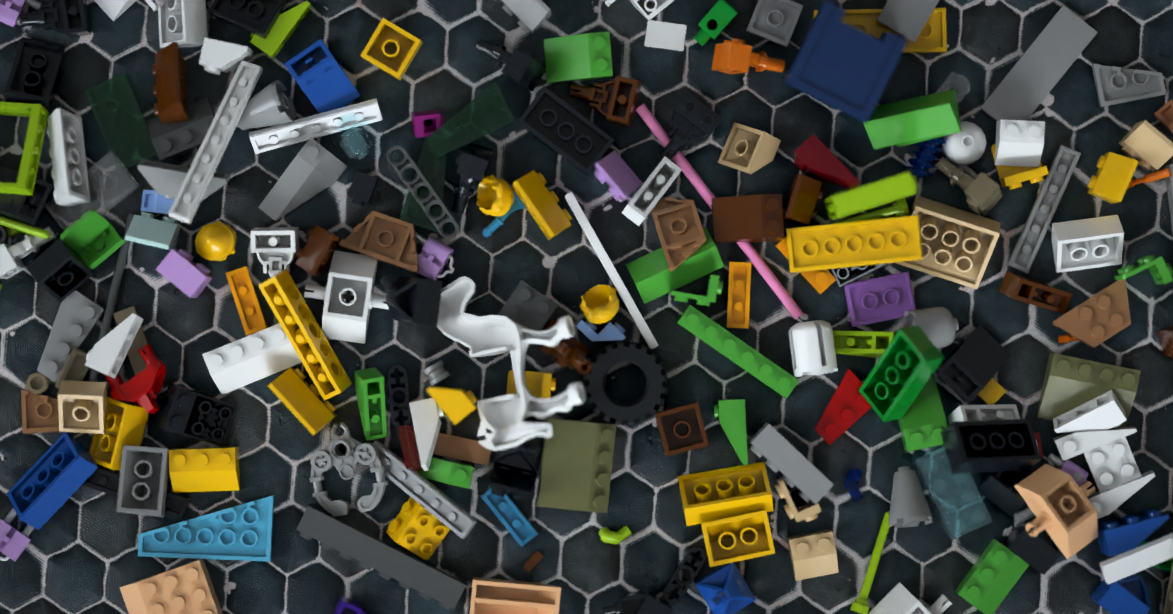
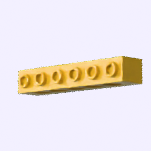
M285 269L259 284L261 292L323 400L325 401L343 392L352 382L288 270Z

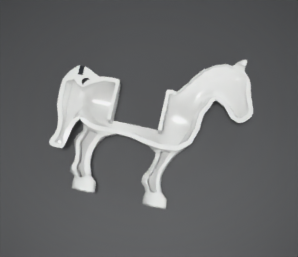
M466 276L459 277L441 290L437 328L443 335L470 349V357H485L510 352L517 394H508L477 401L481 419L477 434L479 444L487 449L499 451L516 447L536 436L551 438L553 436L552 424L531 423L523 420L530 416L546 419L556 412H569L573 405L585 402V389L583 384L578 381L571 383L566 391L556 397L543 399L534 396L526 385V353L528 345L540 344L556 347L562 338L567 339L575 336L572 317L569 315L561 317L551 329L538 331L524 327L506 316L488 315L479 317L465 313L467 304L475 293L476 285L474 281ZM487 428L493 432L487 433Z

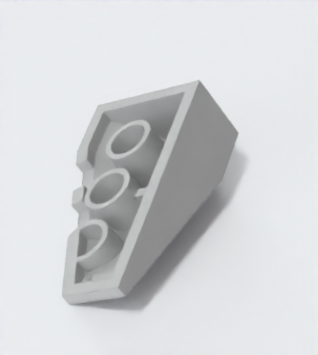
M310 138L258 208L277 221L324 189L333 185L348 166L313 138Z

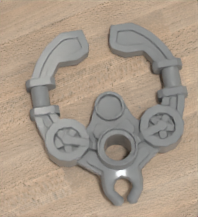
M340 422V427L344 430V434L338 436L336 434L338 424L334 423L331 429L332 440L323 450L315 452L311 457L312 467L311 478L309 479L313 483L314 493H312V496L332 515L342 516L349 514L348 502L342 499L332 501L328 496L327 490L323 491L321 481L325 480L324 472L330 470L333 466L336 467L341 478L345 480L351 479L356 474V466L359 462L362 465H370V472H375L377 482L373 483L374 489L372 494L364 495L357 500L360 513L371 511L381 501L386 485H388L384 475L386 468L379 456L377 446L369 442L361 443L352 438L350 430L344 422ZM341 443L347 448L346 454L340 452L339 446Z

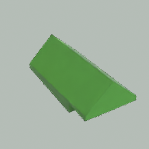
M952 89L875 106L868 122H863L873 149L878 150L894 145L902 147L961 132L956 90Z
M703 227L707 242L671 272L669 271L662 247L626 264L644 304L724 267L717 247L706 227Z

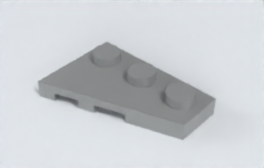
M1091 64L1100 107L1166 95L1163 74L1161 72Z

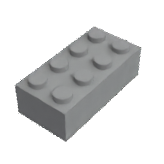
M765 422L748 440L751 444L749 449L759 458L763 455L767 459L765 464L775 473L780 471L783 474L781 479L791 488L796 486L799 489L797 494L808 504L811 501L817 504L834 486L831 481L769 423Z

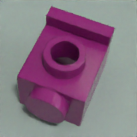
M438 110L411 112L413 134L416 138L442 135V128H445L444 115H440ZM426 119H432V122L429 125H425L424 121Z

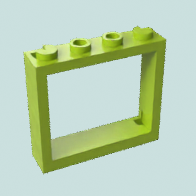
M0 102V115L30 117L17 183L0 182V193L33 196L49 112L41 104Z
M906 172L823 200L829 221L916 194L918 186L915 175L911 176L910 172Z

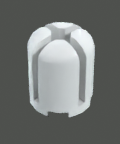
M823 320L796 323L789 329L788 334L794 377L838 371L833 329L830 323Z

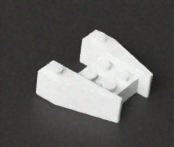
M1134 426L1113 427L1101 431L1067 432L1053 438L1063 461L1082 453L1084 454L1098 488L1097 492L1087 497L1097 511V519L1112 513L1155 477V473L1152 470L1141 474L1125 437L1137 432Z

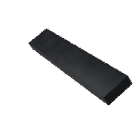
M98 466L82 485L118 497L120 473ZM167 490L164 514L183 520L191 498Z

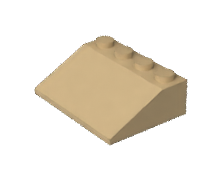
M916 195L909 216L919 215L923 260L896 262V264L978 289L1000 235V222Z

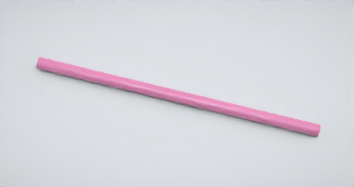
M642 104L636 109V112L665 148L671 138L646 105ZM679 150L673 160L682 169L684 175L712 210V198L716 197ZM736 242L793 318L796 320L800 317L803 311L750 242Z

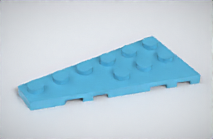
M274 495L141 533L138 539V556L270 562L272 554Z

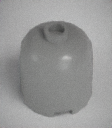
M945 307L908 310L904 313V317H908V324L904 325V328L919 326L937 349L950 346L955 339L956 331L959 330L957 318H953L951 312Z

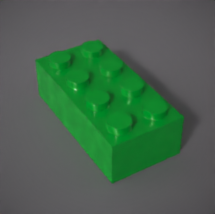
M919 326L900 328L859 388V392L883 422L902 419L944 356Z

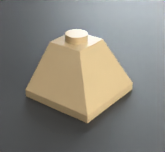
M734 122L718 163L752 174L773 161L781 140L764 131Z

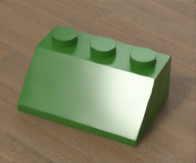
M993 539L954 592L982 613L993 614L1029 565L1007 547Z

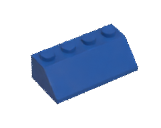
M64 432L9 490L7 496L19 519L39 530L64 505L71 495L79 489L87 478L94 473L98 466L92 455L68 432Z

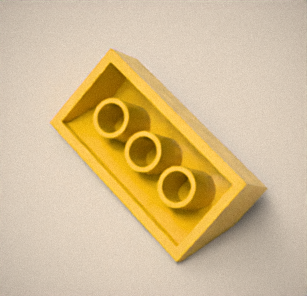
M764 461L746 466L740 465L678 476L686 526L762 510L767 512L774 511L772 492Z

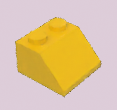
M1112 152L1101 155L1096 165L1099 169L1096 175H1092L1087 187L1090 188L1088 194L1110 204L1121 202L1139 161Z

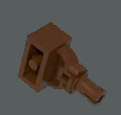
M617 76L616 80H610L603 84L595 82V87L591 88L572 83L570 97L592 102L589 103V108L597 109L600 114L607 117L606 119L610 123L628 127L632 126L641 89V83L638 80Z
M552 319L542 331L551 329L557 322ZM574 336L567 339L562 338L556 347L546 345L539 347L548 356L551 354L555 355L556 357L553 360L562 368L566 365L572 371L576 368L582 374H587L591 370V364L584 358L590 350Z

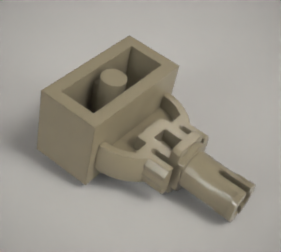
M942 157L936 164V168L949 178L950 185L955 186L957 184L965 192L966 202L969 204L968 207L977 215L981 213L986 216L1002 198L999 185L983 172L974 179L966 174L965 168H957L945 157Z

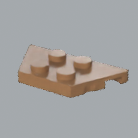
M666 197V199H660L651 210L665 259L671 272L707 242L694 200H677L676 198Z
M372 211L365 218L364 222L358 224L345 240L342 239L339 242L340 247L417 274L419 272L415 226L411 223Z
M1117 280L1052 322L1053 326L1063 329L1069 335L1080 339L1091 348L1100 345L1131 325L1126 280Z

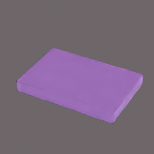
M909 271L852 282L844 286L852 327L902 318L905 311L916 309Z

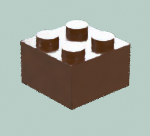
M698 402L655 413L666 457L709 446Z

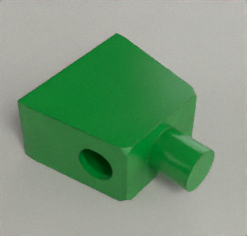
M719 0L700 21L698 26L701 29L693 38L702 46L711 37L715 40L735 19L739 12L726 0ZM713 19L718 23L714 30L709 26Z

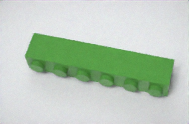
M688 305L677 321V324L782 397L787 399L799 382L798 379L693 306Z

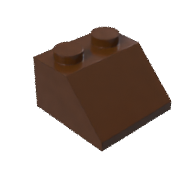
M797 174L793 180L783 218L807 226L810 225V221L814 222L818 209H814L816 201H821L824 188H821L822 182L802 174Z

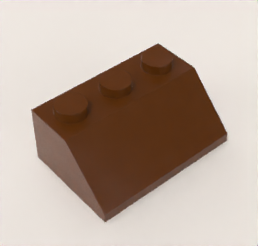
M172 42L155 54V63H152L153 76H156V83H153L154 95L157 96L158 102L154 103L155 115L160 117L162 124L189 121L186 62L178 42Z

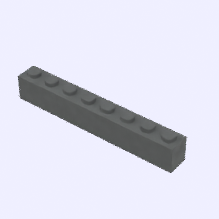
M311 504L308 505L296 529L300 531L299 535L310 541L314 538L320 541L319 545L327 550L334 548L340 551L339 555L347 560L354 558L360 561L358 565L367 570H370L372 567L379 571V576L390 580L392 577L399 581V586L407 590L413 588L419 591V596L427 600L431 597L438 601L437 604L447 610L450 607L455 609L467 585L466 582Z

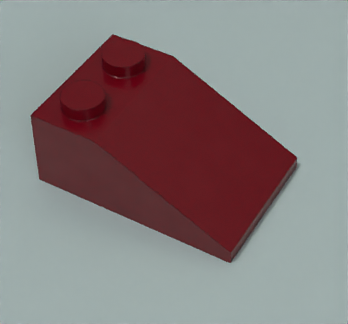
M814 134L794 151V164L802 173L806 171L811 176L850 190L859 188L857 178Z

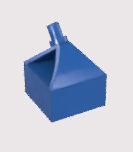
M734 562L723 564L695 581V585L713 614H734L756 600Z
M1139 572L1108 585L1103 580L1090 596L1092 600L1110 614H1146L1150 610L1148 590Z

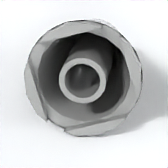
M276 80L251 97L236 127H239L241 130H248L295 121V106L291 96L287 97L284 93L287 90L285 85L281 81Z
M910 466L899 467L898 471L894 472L888 520L889 527H915L920 524V521H924L925 525L932 523L933 517L916 470H911Z

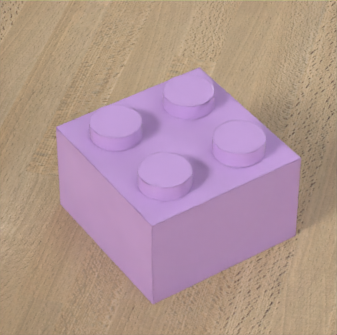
M172 249L155 270L188 297L197 298L213 279L209 275L211 270L202 263L196 264L193 262L194 257L185 249Z

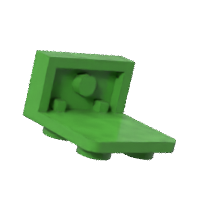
M95 209L84 213L78 221L66 228L60 235L61 240L79 254L90 270L96 268L126 243L113 224Z
M1153 254L1138 259V264L1135 266L1134 264L1126 265L1118 269L1119 274L1114 276L1115 280H1124L1148 268L1156 284H1167L1173 281L1171 276L1173 275V270L1168 262H1164L1162 256L1155 257Z
M709 275L706 296L671 291L670 296H675L674 301L687 303L688 299L697 300V305L710 306V302L715 303L716 295H721L723 281H719L720 276Z

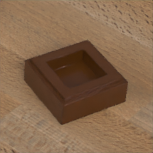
M539 549L536 550L523 564V568L530 572L544 557V554Z

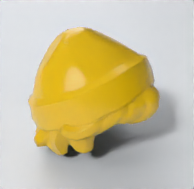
M494 175L486 176L479 182L476 205L480 206L481 212L494 217L504 216L515 200L510 186L505 180L495 178Z
M221 221L204 225L195 238L197 254L209 261L226 260L228 255L235 253L236 232L229 225Z
M598 284L581 296L582 301L579 305L589 322L594 324L608 323L615 317L619 309L616 288L606 284Z

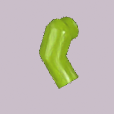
M626 525L617 532L610 531L608 527H603L599 530L598 534L600 540L604 543L616 545L632 535V532Z

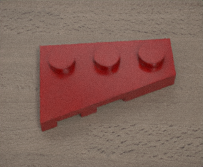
M849 368L814 428L828 445L832 444L871 408L870 404L859 392L862 382Z

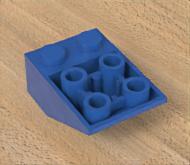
M321 39L284 64L319 113L345 107L361 96Z
M1149 509L1143 511L1141 516L1130 514L1122 516V521L1113 522V520H1106L1100 522L1097 539L1101 553L1112 557L1136 548L1169 518V515L1162 513L1160 510Z

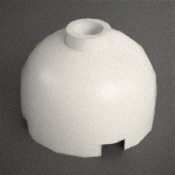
M962 121L960 122L961 132L942 137V151L952 163L968 165L979 160L983 155L986 147V138L982 129L976 124Z

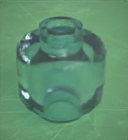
M354 126L340 135L342 139L339 141V144L348 158L353 159L357 157L360 160L370 153L368 149L372 146V142L363 128L356 129Z

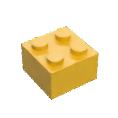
M382 18L360 56L396 79L401 80L423 43L417 37Z

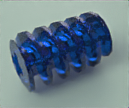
M938 137L916 143L915 146L919 151H912L911 154L915 158L908 159V163L911 166H905L904 170L910 172L912 176L915 175V177L927 181L924 176H932L928 168L936 167L931 161L940 159L935 152H943L939 144H946V141Z

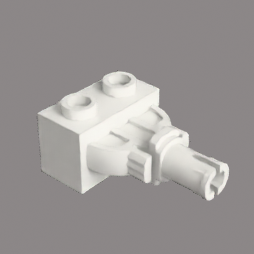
M50 227L44 229L50 232L51 236L49 239L26 234L24 235L25 240L13 246L0 244L1 279H8L26 269L21 259L32 251L38 253L40 246L56 238Z
M255 227L252 229L251 253H257V257L263 265V273H269V276L272 277L285 269L290 272L289 264L292 262L295 252L299 249V227Z

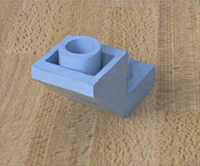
M143 189L140 211L168 215L175 199L165 198L164 195L157 194L155 190Z
M581 320L576 325L591 341H616L626 338L623 335L625 330L617 322L614 324L609 322L599 334L595 333L598 328L588 320L586 322Z

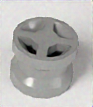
M442 360L423 370L424 374L429 376L431 386L450 376V373L445 371Z

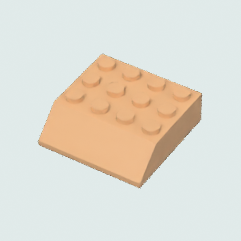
M198 559L120 587L129 614H223L204 559Z
M474 577L470 614H559L561 587L535 582Z

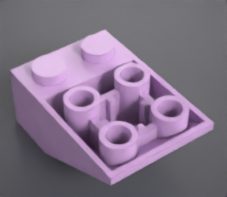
M615 150L595 164L594 169L596 171H594V175L602 184L606 182L609 185L608 192L616 201L619 199L622 202L625 201L643 185L641 180Z

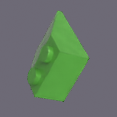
M610 32L586 33L544 39L547 83L613 78Z
M935 377L927 381L902 419H898L904 451L909 452L944 444L941 432L948 425Z

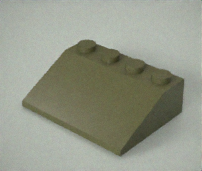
M1049 353L1036 417L1053 421V418L1113 390L1125 409L1128 421L1137 393L1141 371ZM1124 421L1118 427H1126L1127 421Z
M546 418L545 423L552 424L553 436L551 438H543L536 506L607 513L616 425L603 422Z

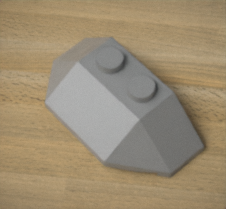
M143 159L138 164V170L156 193L164 195L168 199L176 198L190 167L146 159ZM214 172L202 200L225 185L230 179V174Z

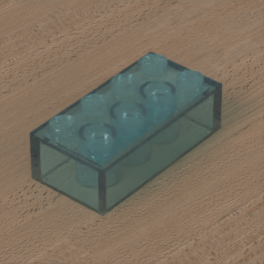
M944 444L912 458L948 538L954 540L993 522L971 474H952Z

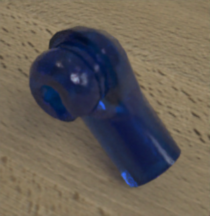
M851 469L847 473L844 483L854 502L864 497L858 488L860 478L863 477L860 469Z

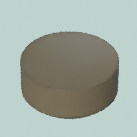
M35 372L27 378L26 386L31 393L42 394L48 390L50 381L49 378L40 372Z

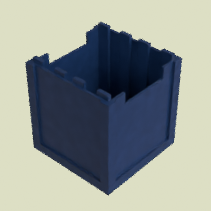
M835 0L822 2L783 82L867 123L908 42L904 39L906 35H894L890 32L887 34L882 33L878 40L842 22L841 19L846 10L834 5Z

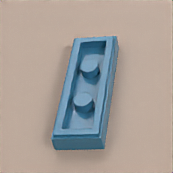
M488 489L481 495L482 499L522 548L539 533L507 493H505L504 497L491 494L492 490Z

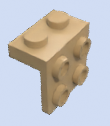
M776 479L778 484L774 485L779 497L785 499L787 504L784 505V509L790 519H794L798 523L802 520L809 522L819 517L818 513L822 511L818 503L815 504L811 501L809 504L807 503L796 508L783 479Z

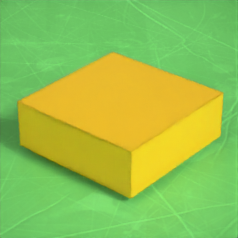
M992 378L977 395L987 405H994L1007 391Z

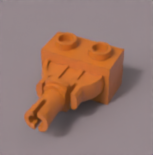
M724 40V43L715 44L711 70L738 74L748 73L749 67H754L756 72L769 70L782 73L785 68V60L768 57L764 51H760L758 54L751 52L752 46L745 45L744 40Z

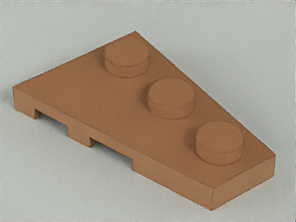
M21 390L22 433L59 432L58 399Z

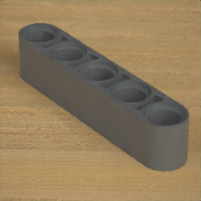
M400 146L392 147L387 154L388 161L439 233L447 239L455 238L459 233V225L407 151ZM395 151H402L404 154L403 160L399 163L392 160V154ZM408 169H415L417 172L416 178L412 181L405 178V172ZM421 187H427L430 191L429 196L425 199L418 197L417 192ZM433 205H440L442 207V214L440 216L434 217L431 215L430 209ZM446 223H453L455 225V232L453 234L446 235L443 232V227Z

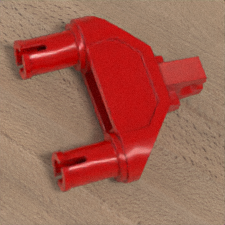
M148 344L143 346V349L140 348L138 350L146 364L143 371L123 383L119 373L115 379L105 374L104 377H106L112 389V399L138 403L140 407H144L147 413L154 414L160 410L155 398L164 382L166 366L164 362L158 360L152 345Z

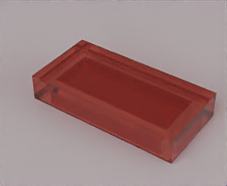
M402 425L398 427L406 469L422 471L423 468L421 466L414 427Z

